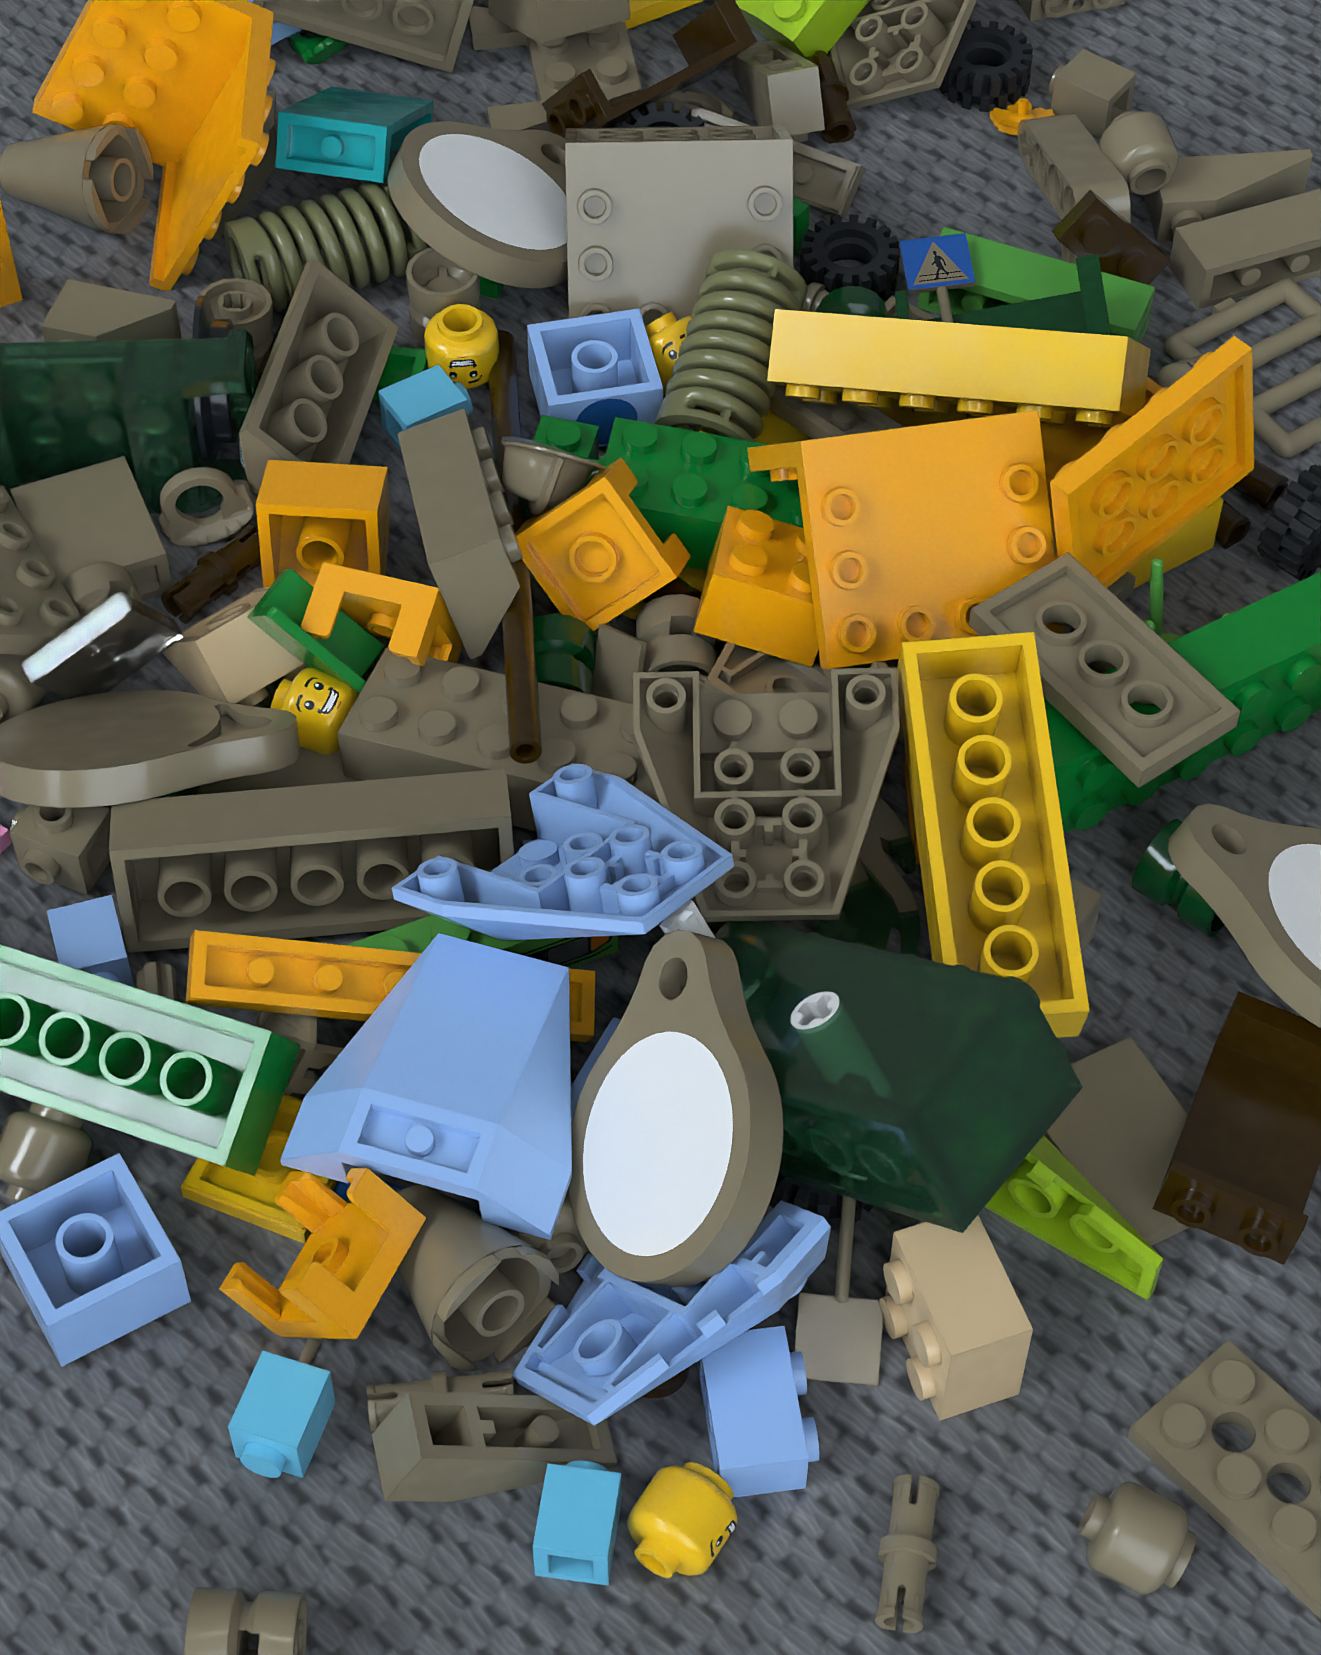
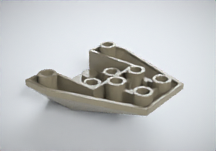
M869 0L830 50L839 81L846 84L849 91L848 108L854 110L940 88L977 0Z
M897 668L831 669L830 692L700 694L699 671L633 672V735L658 803L733 856L734 867L693 897L705 922L839 920L899 735Z

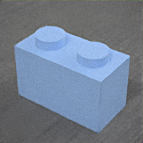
M785 1326L747 1330L698 1361L697 1368L714 1472L728 1483L734 1497L806 1488L808 1462L819 1461V1442L814 1418H801L798 1396L807 1394V1379L802 1352H789Z

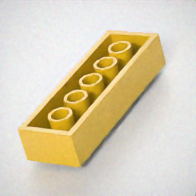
M775 309L767 381L786 386L785 396L800 398L802 401L810 403L837 405L838 394L842 395L843 402L857 403L860 407L893 410L894 399L900 400V407L914 408L916 412L943 415L950 414L951 404L958 405V412L971 413L973 417L1003 415L1008 413V409L1016 410V413L1039 410L1040 423L1065 425L1066 414L1076 415L1075 422L1086 423L1088 427L1111 429L1117 424H1123L1125 419L1128 420L1144 407L1151 349L1127 336Z
M1034 632L902 642L897 667L898 696L943 1048L1079 1036L1090 1010Z

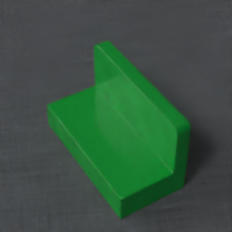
M291 568L283 569L247 618L308 668L316 667L342 681L357 694H360L366 684V681L361 677L384 648V645L342 610H339L330 637L327 639L317 638L315 640L301 628L314 587Z

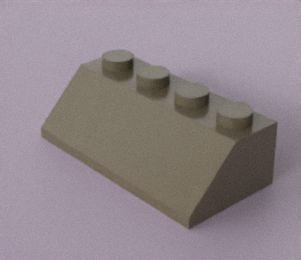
M315 258L306 262L239 432L247 482L249 483L250 490L257 496L268 460L333 464L350 463L399 328Z
M463 408L401 431L397 435L429 568L470 659H473L483 654L520 588L513 562L524 558L512 527L514 525L513 518L503 494L505 492L504 486L494 462L496 458L484 426L473 430L467 413Z

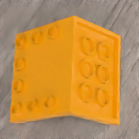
M88 0L34 98L32 113L73 130L117 123L127 128L136 129L142 134L149 147L152 162L163 167L149 285L162 291H171L181 274L188 276L191 273L198 257L199 244L203 238L207 240L213 238L221 220V209L226 201L233 204L237 200L244 184L245 171L250 164L257 166L261 162L268 146L269 134L263 132V125L272 106V97L267 95L266 92L276 65V61L270 58L274 12L250 1Z
M1236 336L1231 337L1214 352L1211 351L1202 355L1189 372L1168 388L1161 387L1147 377L1144 407L1128 420L1125 419L1123 424H1117L1111 429L1088 427L1086 423L1075 422L1076 415L1066 414L1065 425L1040 423L1055 559L1068 552L1108 588L1254 469L1253 357L1250 346Z
M1039 410L747 448L750 472L770 470L771 482L798 479L822 669H834L899 659L902 642L977 637L979 635L969 626L970 613L973 607L1056 560ZM1052 622L1045 625L1047 629L1054 633L1064 634L1063 625Z

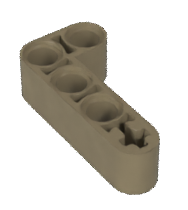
M1074 113L1020 121L1018 126V148L1025 169L1061 220L1089 190H1092L1130 223V195L1124 177L1108 156L1102 152L1098 143ZM1062 244V261L1076 264V258L1078 257Z

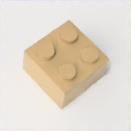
M973 1206L895 1231L893 1233L890 1262L885 1263L883 1266L887 1285L886 1295L879 1299V1304L883 1312V1323L892 1339L902 1337L911 1358L906 1360V1367L911 1386L920 1401L930 1398L940 1421L1018 1395L1033 1328L975 1207Z

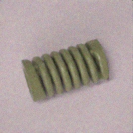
M388 180L380 183L379 186L372 182L361 184L357 191L352 188L340 190L337 196L330 193L321 195L317 202L311 199L303 200L298 203L296 208L292 205H285L280 207L276 214L270 210L260 212L256 220L247 216L224 223L225 243L234 278L252 280L261 284L255 262L258 259L263 286L271 294L273 311L278 313L287 309V290L292 300L306 262L312 258H315L349 287L351 282L355 288L363 289L369 285L370 276L374 282L380 284L388 281L390 273L396 278L405 277L408 262L415 254L427 248L426 242L408 225L412 238V243H410L402 216L391 198ZM372 213H377L378 225ZM333 223L336 227V233L333 229ZM313 230H314L315 233H316L317 242H316L315 237H314V235H313ZM293 236H294V238L296 239L298 251H297L296 246H295V244H294Z
M726 249L715 253L709 259L705 273L706 279L701 283L698 301L693 306L691 320L686 327L685 339L680 345L679 358L674 363L672 378L668 381L666 387V397L661 402L654 424L696 432L701 430L708 434L757 442L754 439L758 438L762 433V418L768 414L771 404L769 398L774 395L777 386L776 383L767 381L775 309L801 311L808 288L805 280L796 270L772 256L750 250ZM743 267L756 269L765 272L766 276L751 271L735 270L733 268ZM776 278L779 281H781L786 286V288L773 279Z

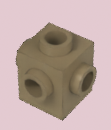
M28 805L21 807L14 816L10 828V838L14 846L20 871H23L28 877L41 884L49 885L55 883L88 895L110 862L111 810L102 806L59 808Z

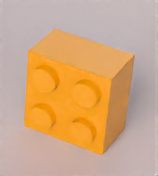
M728 505L708 563L693 632L812 667L819 649L804 528L772 519L761 511L742 510Z

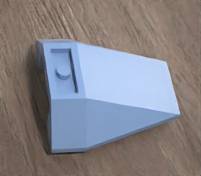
M572 763L558 769L552 778L529 793L538 837L535 841L523 845L518 853L491 872L438 855L436 858L427 860L419 865L417 871L393 886L392 892L394 900L455 925L502 941L646 934L732 869L734 862L731 853L623 778L594 770L585 764Z
M438 933L306 1094L281 1156V1164L344 1183H349L345 1177L351 1168L355 1166L368 1168L374 1172L478 1200L482 1220L551 1240L572 1178L569 967Z

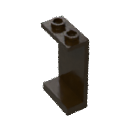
M720 0L714 3L672 35L688 63V67L613 107L610 106L591 69L582 72L542 103L547 113V123L552 133L565 139L566 128H611L630 118V113L638 108L641 112L646 109V104L655 102L674 91H680L714 73L757 43L736 1Z
M1238 991L1216 1038L1152 1209L1175 1218L1179 1223L1187 1227L1201 1229L1241 1246L1250 1254L1266 1257L1284 1265L1306 1226L1309 1216L1303 1214L1321 1161V1028L1303 1017Z

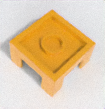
M622 457L605 467L604 471L598 472L586 487L553 509L547 506L540 515H534L526 520L515 533L523 554V562L562 615H569L585 622L593 631L599 628V624H606L676 579L691 557L675 533L669 535L665 542L662 543L629 497L638 481Z
M326 562L322 563L301 624V628L315 640L317 638L327 639L330 637L339 610H342L373 637L389 639L388 647L391 653L395 656L409 659L414 665L424 666L427 657L457 663L463 642L439 588Z
M351 1168L345 1179L351 1183L346 1192L352 1203L344 1201L312 1173L290 1171L275 1195V1202L308 1229L311 1234L280 1287L276 1289L246 1263L236 1262L219 1289L278 1336L357 1339L426 1220L424 1215L370 1169Z

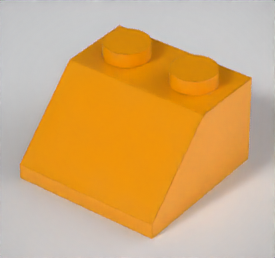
M268 460L256 500L263 587L271 586L283 569L291 568L314 587L323 562L386 576L390 525L388 467Z

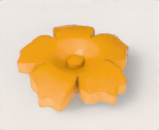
M1020 98L1014 105H1008L1007 110L995 107L990 111L989 118L993 125L998 127V131L1018 136V126L1021 120L1055 116L1053 109L1045 110L1039 107L1032 110L1029 100Z

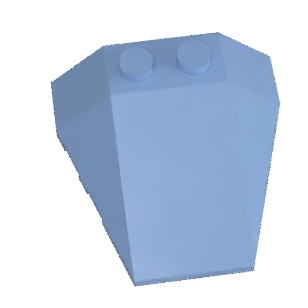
M781 1200L766 1218L761 1221L748 1244L728 1266L705 1281L684 1287H670L627 1280L607 1270L592 1253H587L576 1270L584 1281L566 1309L563 1305L554 1306V1309L550 1312L512 1376L519 1385L595 1426L779 1311L788 1299L794 1297L802 1290L807 1278L825 1259L831 1226L824 1217Z

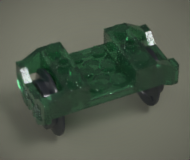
M198 296L194 309L192 339L0 343V486L5 487L12 499L10 491L12 488L125 456L134 480H137L138 489L149 514H161L160 494L162 488L170 478L184 470L197 467L215 468L227 473L233 481H247L240 437V459H216L220 443H236L258 387L259 381L258 376L255 375L256 360L253 357L254 345L252 335L246 329H234L231 319H215L207 296ZM195 486L182 492L178 496L175 506L182 513H202L221 505L223 496L213 487Z

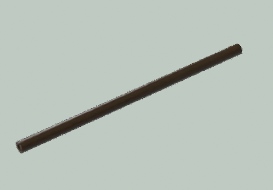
M498 330L499 354L489 374L492 443L496 458L494 462L502 480L505 446L501 443L502 437L512 436L521 438L515 339L508 331ZM504 487L505 492L503 494L514 522L512 527L516 533L527 520L525 502L523 498L511 493ZM519 560L513 563L520 588L502 618L509 753L514 761L527 764L540 758L542 742L530 570L523 560Z

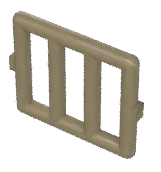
M1284 278L1238 302H1235L1230 297L1214 305L1212 315L1169 336L1165 341V351L1176 362L1203 355L1196 349L1197 347L1285 303L1303 320L1250 346L1252 348L1254 370L1320 336L1321 304L1295 281ZM1321 362L1253 397L1254 434L1281 458H1291L1321 442V416L1289 433L1269 416L1273 412L1321 388Z

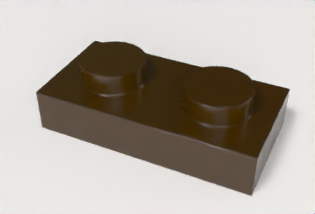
M1089 190L1052 230L1056 239L1077 257L1098 254L1101 272L1149 285L1171 262L1163 250L1092 190Z

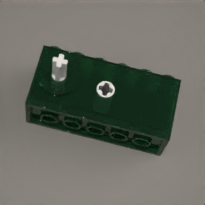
M692 900L681 906L659 925L664 934L680 929L721 939L734 952L739 967L746 1007L762 1048L771 1063L780 1092L783 1112V1145L778 1172L779 1176L963 1233L1083 1088L1068 1060L1069 1053L1067 1048L1055 1036L1039 1007L1040 999L1030 985L1017 977H1002L971 970L959 964L953 966L921 959L910 953L899 954L872 948L860 942L854 944L823 937L815 932L805 933L782 928L770 922L727 921L713 935Z

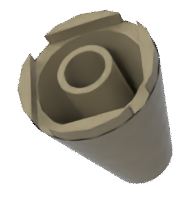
M112 123L11 143L0 156V182L4 191L9 196L104 233L128 234L140 224L148 211L151 198L143 197L145 180H153V164L149 147L142 134L136 129Z
M419 1184L397 1191L402 1198L426 1217L397 1270L437 1353L450 1367L466 1372L479 1370L473 1362L483 1360L493 1352L495 1360L499 1364L518 1353L536 1337L550 1312L554 1309L555 1304L548 1295L552 1281L559 1286V1274L552 1262L537 1248L503 1228L482 1220V1216L432 1187Z

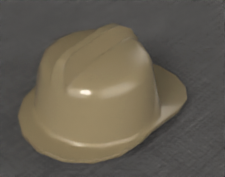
M503 436L501 443L505 446L502 472L503 486L511 493L523 498L525 506L531 514L540 515L547 506L556 507L583 489L593 471L605 470L603 465L540 442L512 436Z

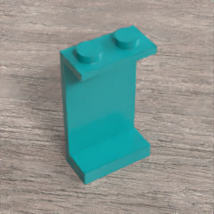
M329 87L278 112L275 168L384 183L388 180L391 150L399 151L409 132L423 124L433 122L434 100Z

